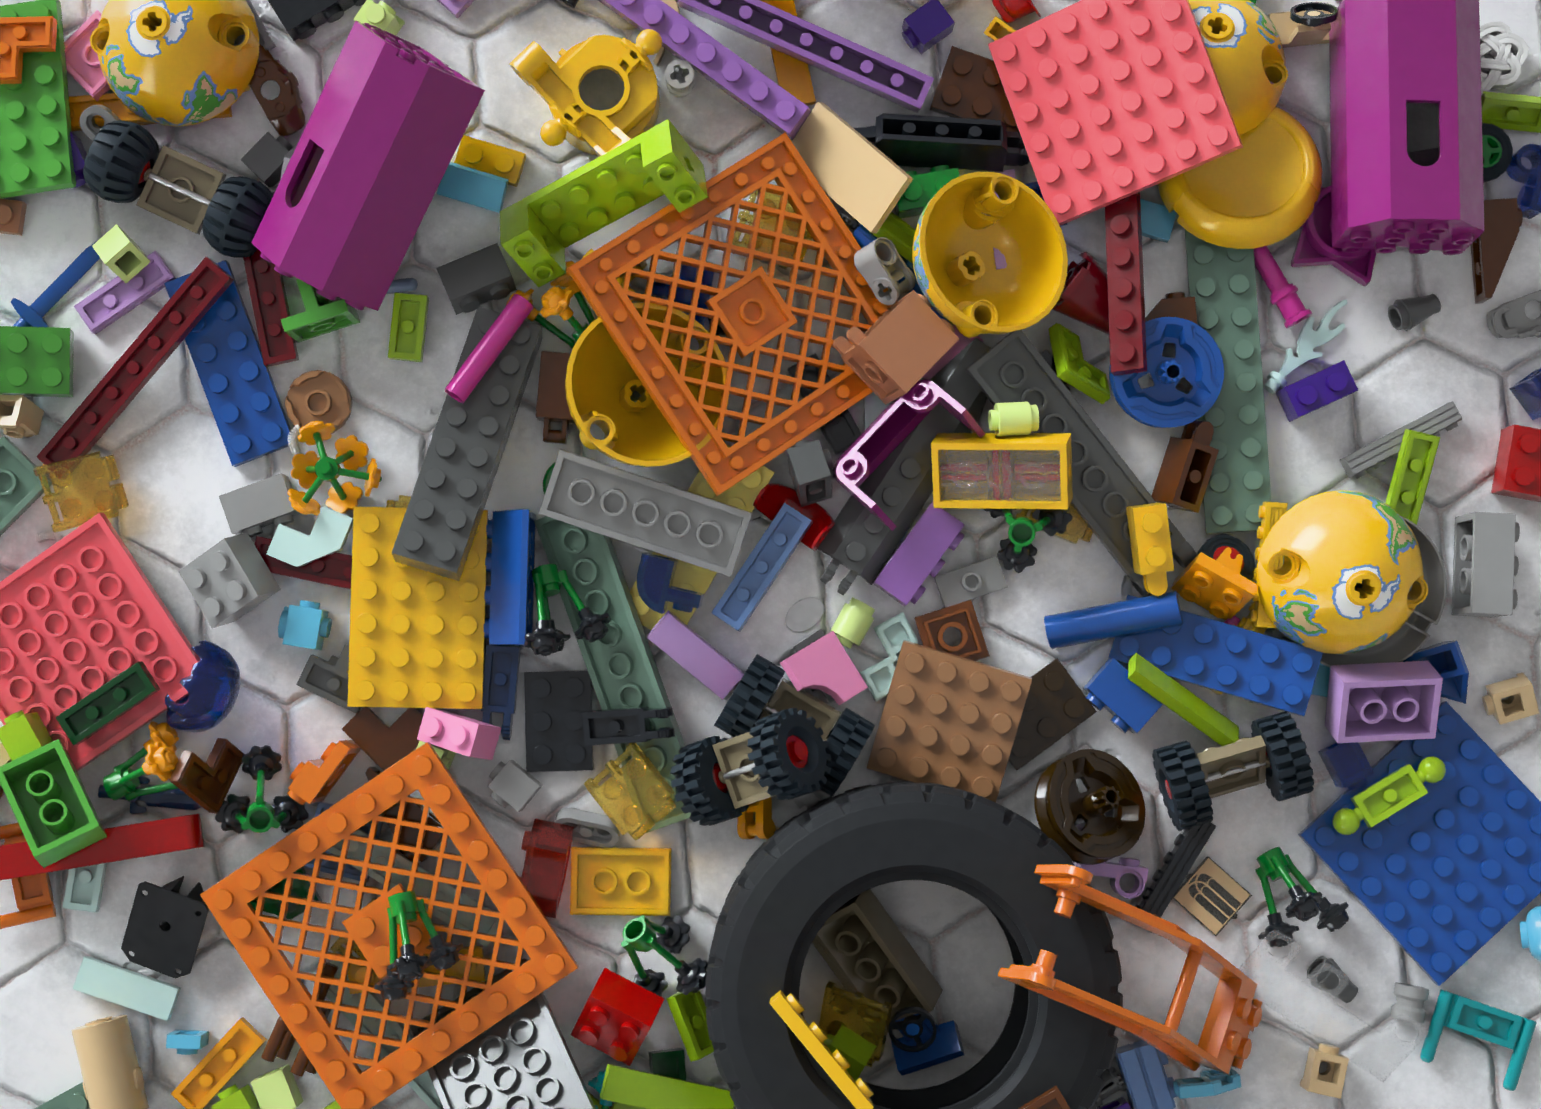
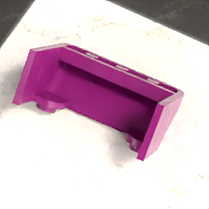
M931 380L918 381L906 394L892 401L836 460L832 469L835 480L891 531L897 526L858 487L937 404L941 405L978 437L982 438L985 435V432L968 410Z

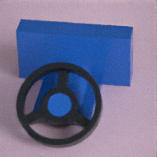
M914 1006L898 1010L890 1019L889 1036L897 1070L901 1076L965 1055L958 1026L954 1020L937 1025L934 1017L928 1011ZM907 1013H917V1014L910 1015V1016H907V1017H905V1018H902V1019L897 1020L900 1016H902V1015H904V1014H907ZM892 1029L899 1030L903 1037L896 1039Z

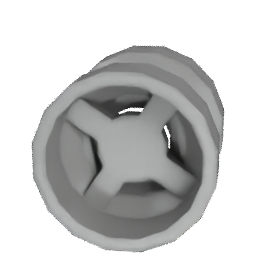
M1395 983L1394 994L1396 995L1397 1003L1391 1006L1390 1016L1405 1021L1424 1023L1426 1012L1423 1010V1004L1428 1000L1429 989L1405 983Z

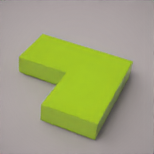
M1055 323L1048 331L1057 377L1097 402L1104 404L1111 398L1106 373L1084 360L1080 338L1077 334L1061 324Z

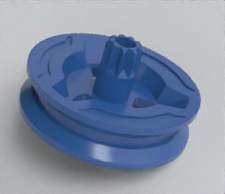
M1160 317L1146 321L1147 372L1114 376L1111 373L1110 365L1109 380L1113 395L1124 412L1142 424L1157 428H1172L1192 423L1209 411L1220 394L1224 380V363L1220 349L1206 330L1190 320L1178 317ZM1165 343H1174V358L1162 356ZM1149 373V379H1152L1154 385L1141 389L1138 379ZM1183 377L1192 385L1187 394L1176 389V385Z

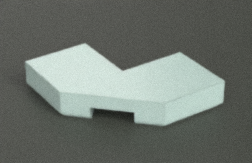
M322 506L310 536L279 524L266 554L295 567L309 564L314 560L343 549L353 526V518Z
M903 612L874 627L889 657L860 673L875 701L888 695L903 641L906 640L916 644L919 642Z

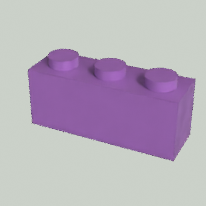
M932 501L873 584L904 607L909 601L916 604L926 590L922 586L924 580L928 575L935 577L945 564V561L941 559L948 548L954 551L965 535L960 531L965 524L943 508H934Z

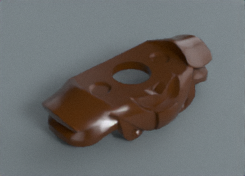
M259 44L258 61L249 86L278 134L281 136L292 135L302 129L305 124V114L300 105L303 102L299 94L298 80L292 72H289L279 60H275L271 53ZM267 81H275L280 86V94L273 100L264 98L261 93V87Z

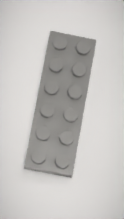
M560 449L539 514L731 577L752 512Z

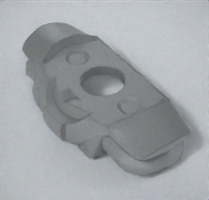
M1541 290L1506 302L1491 310L1487 314V326L1496 338H1513L1516 336L1519 338L1533 336L1540 338L1541 314L1536 319H1529L1525 314V306L1531 300H1536L1541 305Z

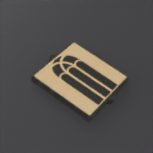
M1207 856L1192 874L1188 873L1186 875V881L1179 887L1173 899L1214 936H1217L1231 919L1237 918L1236 913L1252 895Z

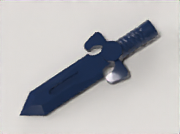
M138 777L140 783L139 786L141 784L150 783V779L148 777ZM100 785L98 797L111 799L106 793L104 785ZM179 788L138 796L129 801L131 814H141L147 811V808L138 805L137 801H143L147 806L195 811L201 808L198 803Z

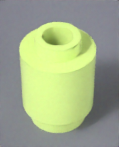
M1028 401L995 403L994 410H989L988 412L990 431L995 430L997 437L1030 435L1031 432L1038 431L1039 429L1038 406L1036 404L1030 405Z
M852 597L849 604H844L830 631H834L843 646L851 649L853 644L860 646L874 620L872 615L875 609Z

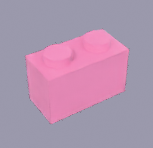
M426 707L417 740L430 742L432 745L468 757L493 760L501 727L451 711Z

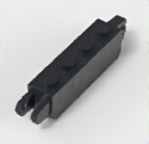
M883 113L876 117L875 126L854 128L898 166L933 168L940 165H949L950 169L1003 172L1004 166H1024L1030 162L1020 133L1007 131V125L1002 120Z

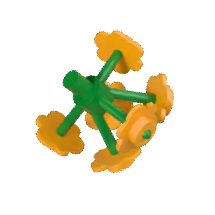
M312 421L299 429V442H306L307 445H316L320 456L317 458V454L314 451H308L305 455L296 454L292 458V465L294 467L291 471L292 478L298 479L299 485L309 490L305 493L290 488L287 494L290 496L291 506L303 515L311 513L316 516L319 515L321 506L312 497L323 481L332 484L328 491L329 498L325 502L327 507L345 514L348 510H354V506L358 507V500L362 497L363 491L360 487L353 486L351 482H345L341 486L337 480L340 475L364 479L366 497L370 496L372 488H378L379 482L382 480L381 469L377 468L376 459L374 458L371 459L366 473L357 471L359 467L367 465L368 460L365 456L368 455L369 448L366 443L358 442L357 437L354 435H350L346 439L339 438L335 442V448L338 452L336 459L327 457L322 440H328L332 437L331 433L335 431L333 423L325 424L323 421ZM341 463L344 464L345 469L340 467Z

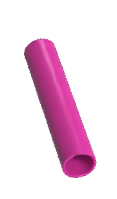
M514 294L444 389L449 396L460 403L466 401L534 307L528 300L518 294Z

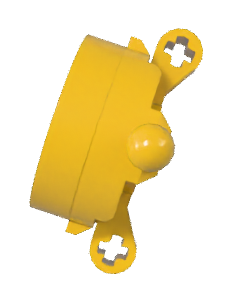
M646 29L640 32L636 44L626 38L622 39L610 35L592 36L586 41L576 44L568 51L561 49L558 52L561 57L557 63L551 59L539 44L533 41L509 63L513 71L549 105L554 120L544 123L540 131L541 139L549 146H558L566 139L575 148L600 157L653 128L657 121L660 97L656 75L647 56L659 52L662 47V37L653 29ZM603 68L618 74L624 82L625 89L623 97L617 105L611 109L600 111L590 108L583 102L579 89L582 80L588 73Z

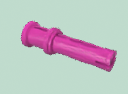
M1268 247L1253 248L1255 266L1272 294L1270 302L1272 305H1277L1285 319L1284 325L1286 329L1312 315L1311 310L1306 309L1296 293L1298 288L1293 283H1288Z

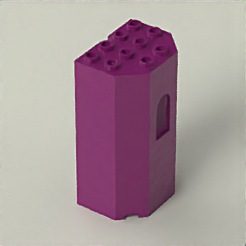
M1342 0L1337 8L1338 17L1335 21L1331 22V30L1329 31L1332 248H1342V251L1347 253L1360 252L1363 249H1375L1377 253L1385 254L1395 252L1396 247H1407L1411 254H1425L1430 250H1441L1445 255L1461 254L1484 232L1479 0ZM1406 103H1439L1440 155L1438 161L1433 165L1420 166L1414 163L1408 155Z
M355 21L251 242L262 252L260 257L275 264L274 270L290 278L294 276L315 287L318 294L329 300L335 301L339 297L345 299V303L358 310H364L365 307L378 311L485 90L459 72L449 68V65L424 48L372 24H363L360 21Z

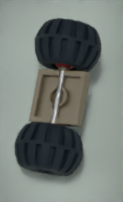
M112 121L102 127L88 150L83 168L84 179L87 185L104 200L115 203H130L139 197L136 206L199 235L202 230L204 238L211 247L222 255L243 258L252 256L257 251V248L251 242L272 200L273 194L268 187L256 179L238 176L225 180L226 174L164 145L159 153L158 143L152 134L141 125L128 121Z

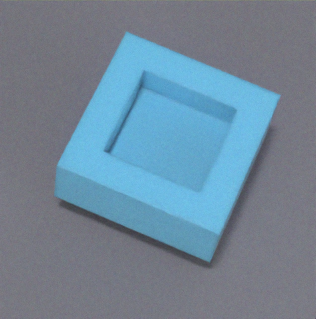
M174 1030L167 1034L166 1048L177 1049V1054L182 1055L197 1054L198 1049L208 1045L209 1031Z

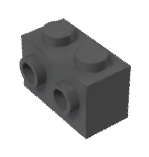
M498 243L436 268L456 315L462 312H472L481 304L493 299H503L510 292L517 290Z
M819 439L796 442L792 448L787 449L789 473L800 506L804 507L832 498V479H834L832 468H834L829 449L822 450Z

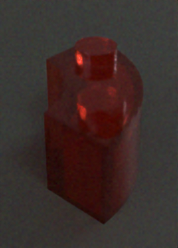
M535 819L532 830H526L524 833L521 850L526 851V857L520 879L544 915L556 918L570 857L574 827Z

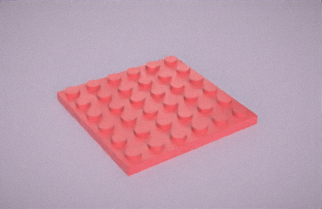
M1081 0L988 44L1042 196L1060 226L1243 148L1189 0Z
M98 513L0 582V720L3 725H6L4 719L18 711L23 710L24 714L37 712L52 740L59 739L66 748L77 772L213 678L104 513ZM143 661L160 690L79 745L73 746L56 717L135 663Z

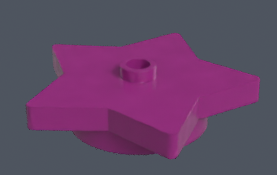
M1331 185L1321 187L1318 201L1314 204L1312 214L1300 227L1301 230L1291 260V266L1332 265L1360 285L1367 286L1371 281L1377 252L1375 249H1363L1360 252L1347 253L1343 252L1342 248H1332Z

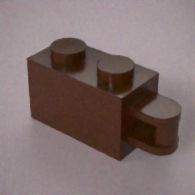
M541 351L536 418L539 421H544L543 442L567 444L569 423L575 424L570 414L565 389L566 371L571 353ZM551 422H561L562 430H551Z
M1196 420L1184 426L1181 438L1170 437L1151 495L1156 502L1165 503L1167 506L1175 509L1199 513L1219 452L1218 449L1210 447L1214 433L1213 425L1210 422Z

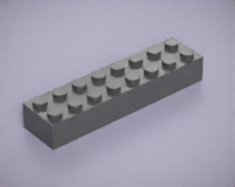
M478 306L454 375L500 315L499 312ZM528 321L522 323L464 403L456 401L447 394L392 550L395 562L460 581L543 338L541 325Z

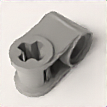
M885 237L877 238L855 253L854 264L857 270L862 274L875 297L882 304L893 305L899 300L900 294L910 292L915 287L916 281L913 272L907 267L891 240ZM902 277H905V280L902 281L900 284L897 282ZM889 286L890 289L884 293L883 290Z

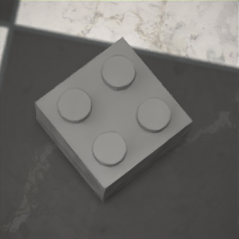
M248 533L224 538L178 571L212 629L235 622L281 590Z

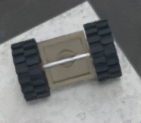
M757 654L714 726L732 737H736L750 732L760 713L762 715L759 720L790 708L806 711L807 718L812 716L816 720L814 726L822 728L824 734L821 735L823 741L827 740L829 748L825 749L826 754L831 755V762L826 763V766L831 768L830 775L825 776L827 782L825 785L820 786V790L830 796H834L860 755L875 724L848 708H845L841 714L840 711L805 690L797 692L792 682L783 678L771 700L768 701L785 671Z
M790 708L763 717L754 723L756 726L751 728L750 732L730 739H720V736H713L686 745L678 751V755L674 756L673 762L677 765L671 767L670 774L675 775V779L671 780L672 788L677 787L678 794L674 795L676 801L683 802L684 805L681 809L684 814L691 813L689 819L693 822L699 821V825L711 826L742 815V812L748 809L749 804L776 795L779 800H791L821 789L820 786L826 784L827 779L825 776L830 775L831 768L826 766V763L831 762V755L826 754L825 749L829 748L827 740L823 741L821 735L824 734L822 728L814 726L816 720L812 716L807 718L806 711Z
M1285 711L1252 721V738L1245 737L1225 746L1210 747L1201 753L1195 754L1194 749L1191 748V744L1187 740L1153 750V765L1156 770V779L1159 782V790L1162 793L1164 805L1168 809V815L1172 818V823L1178 831L1212 822L1213 809L1211 807V798L1265 782L1268 789H1271L1272 796L1279 802L1310 793L1314 790L1313 769L1310 767L1311 760L1306 752L1307 747L1305 741L1301 738L1300 729L1296 727V722L1294 718H1291L1289 712Z

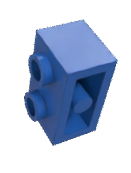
M1114 658L1108 659L1083 687L1088 693L1085 698L1099 711L1105 708L1113 715L1110 721L1124 733L1128 730L1132 733H1138L1163 705L1128 679V670Z

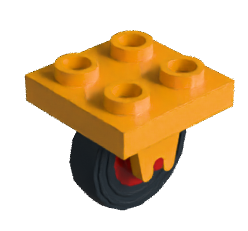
M1217 535L1208 539L1201 546L1197 556L1175 579L1171 589L1177 591L1183 599L1205 608L1214 617L1224 620L1231 619L1255 596L1259 585L1251 581L1256 567L1254 555L1249 547L1240 539L1230 535Z

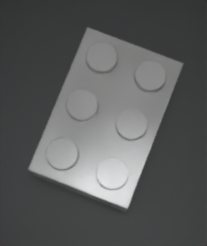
M1473 512L1455 517L1452 615L1490 618L1513 615V609L1516 608L1518 601L1517 591L1513 589L1514 576L1517 575L1519 560L1515 556V542L1518 541L1520 536V526L1516 522V514Z

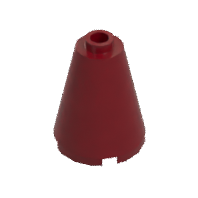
M1083 252L1079 255L1083 258L1079 264L1072 261L1068 265L1063 292L1052 310L1109 335L1107 274L1089 253Z

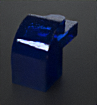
M645 552L641 555L638 568L637 589L641 599L649 608L663 614L667 610L668 601L673 602V609L684 612H692L693 607L700 608L702 606L704 593L672 586L678 560Z

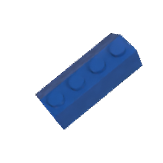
M529 509L493 511L492 519L487 521V539H492V552H487L485 560L486 572H491V585H486L484 595L485 605H490V618H485L484 638H489V645L524 646L526 641L525 635L533 632L534 581L531 571L535 568L536 525L534 521H536V515Z

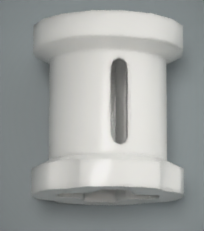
M674 60L669 63L665 70L667 89L677 97H686L691 94L695 86L694 69L691 64L684 60ZM681 74L685 78V82L679 84L675 75Z

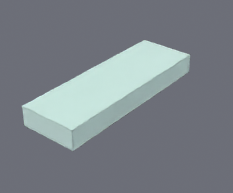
M85 956L83 957L73 989L168 1021L171 1019L181 987Z

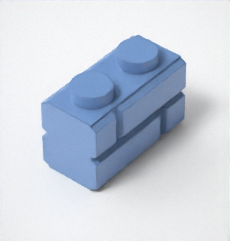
M1144 1040L1118 1047L1115 1057L1122 1080L1127 1088L1126 1092L1131 1108L1174 1109L1176 1107L1174 1098L1178 1096L1174 1093L1173 1077L1167 1078L1163 1066L1168 1064L1167 1055Z

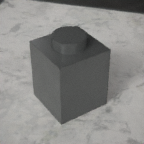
M267 132L240 160L268 187H273L280 181L284 156L293 146L283 136L280 135L275 139Z

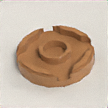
M314 370L303 373L289 387L285 407L287 416L294 426L299 425L301 428L312 421H323L325 424L333 423L335 425L333 433H335L345 425L351 415L353 402L350 390L342 379L330 372Z

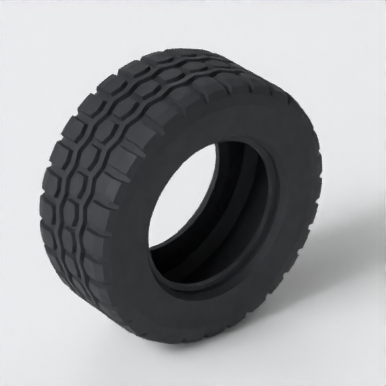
M896 781L856 787L845 791V793L823 799L813 807L807 808L806 811L785 822L754 852L733 883L720 912L709 954L705 985L708 1033L715 1050L714 1058L723 1082H726L731 1090L730 1096L737 1109H856L770 1005V998L781 990L786 997L792 993L799 1001L800 980L805 958L821 927L838 908L853 897L866 890L890 882L924 880L949 885L968 893L986 905L997 919L1008 941L1014 965L1031 966L1032 963L1036 964L1040 949L1052 952L1057 955L1053 971L1056 972L1055 979L1123 1007V995L1118 992V984L1122 981L1121 965L1118 951L1113 949L1112 940L1114 935L1106 913L1080 901L1079 905H1075L1071 919L1055 914L1054 909L1058 901L1056 897L1057 891L1040 884L1042 876L1034 873L1037 865L1068 864L1075 866L1070 856L1053 839L1044 834L1041 829L1008 808L974 793L935 783ZM1015 984L1010 1014L1002 1033L990 1051L965 1073L945 1083L914 1090H899L877 1086L866 1081L865 1083L874 1093L870 1097L874 1106L873 1109H1018L1054 1086L1058 1087L1070 1109L1091 1108L1105 1084V1080L1101 1075L1104 1069H1109L1112 1066L1119 1039L1114 1035L1116 1026Z

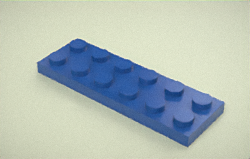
M224 260L216 264L228 273L234 281L186 336L185 341L232 466L237 467L289 447L288 443L290 442L288 440L292 439H288L290 438L288 435L292 434H289L291 427L270 371L264 365L261 347L229 262ZM191 273L164 283L169 298L175 294Z
M1127 595L1126 600L1135 599L1138 597ZM1182 610V625L1114 638L1109 659L1114 658L1119 662L1128 664L1129 659L1135 653H1138L1169 677L1302 717L1305 716L1323 655L1322 652L1308 649L1302 645Z

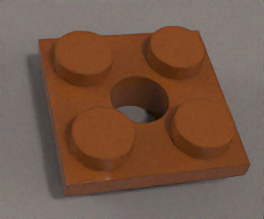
M971 600L914 618L923 646L973 661L989 656ZM949 627H954L961 633V641L957 646H949L943 640V633Z

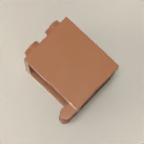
M914 290L894 303L865 333L858 327H852L846 334L850 342L843 336L837 337L833 342L834 348L842 355L841 359L885 405L906 394L959 340L953 326L947 320L940 318L931 309L932 306L925 296L917 294Z

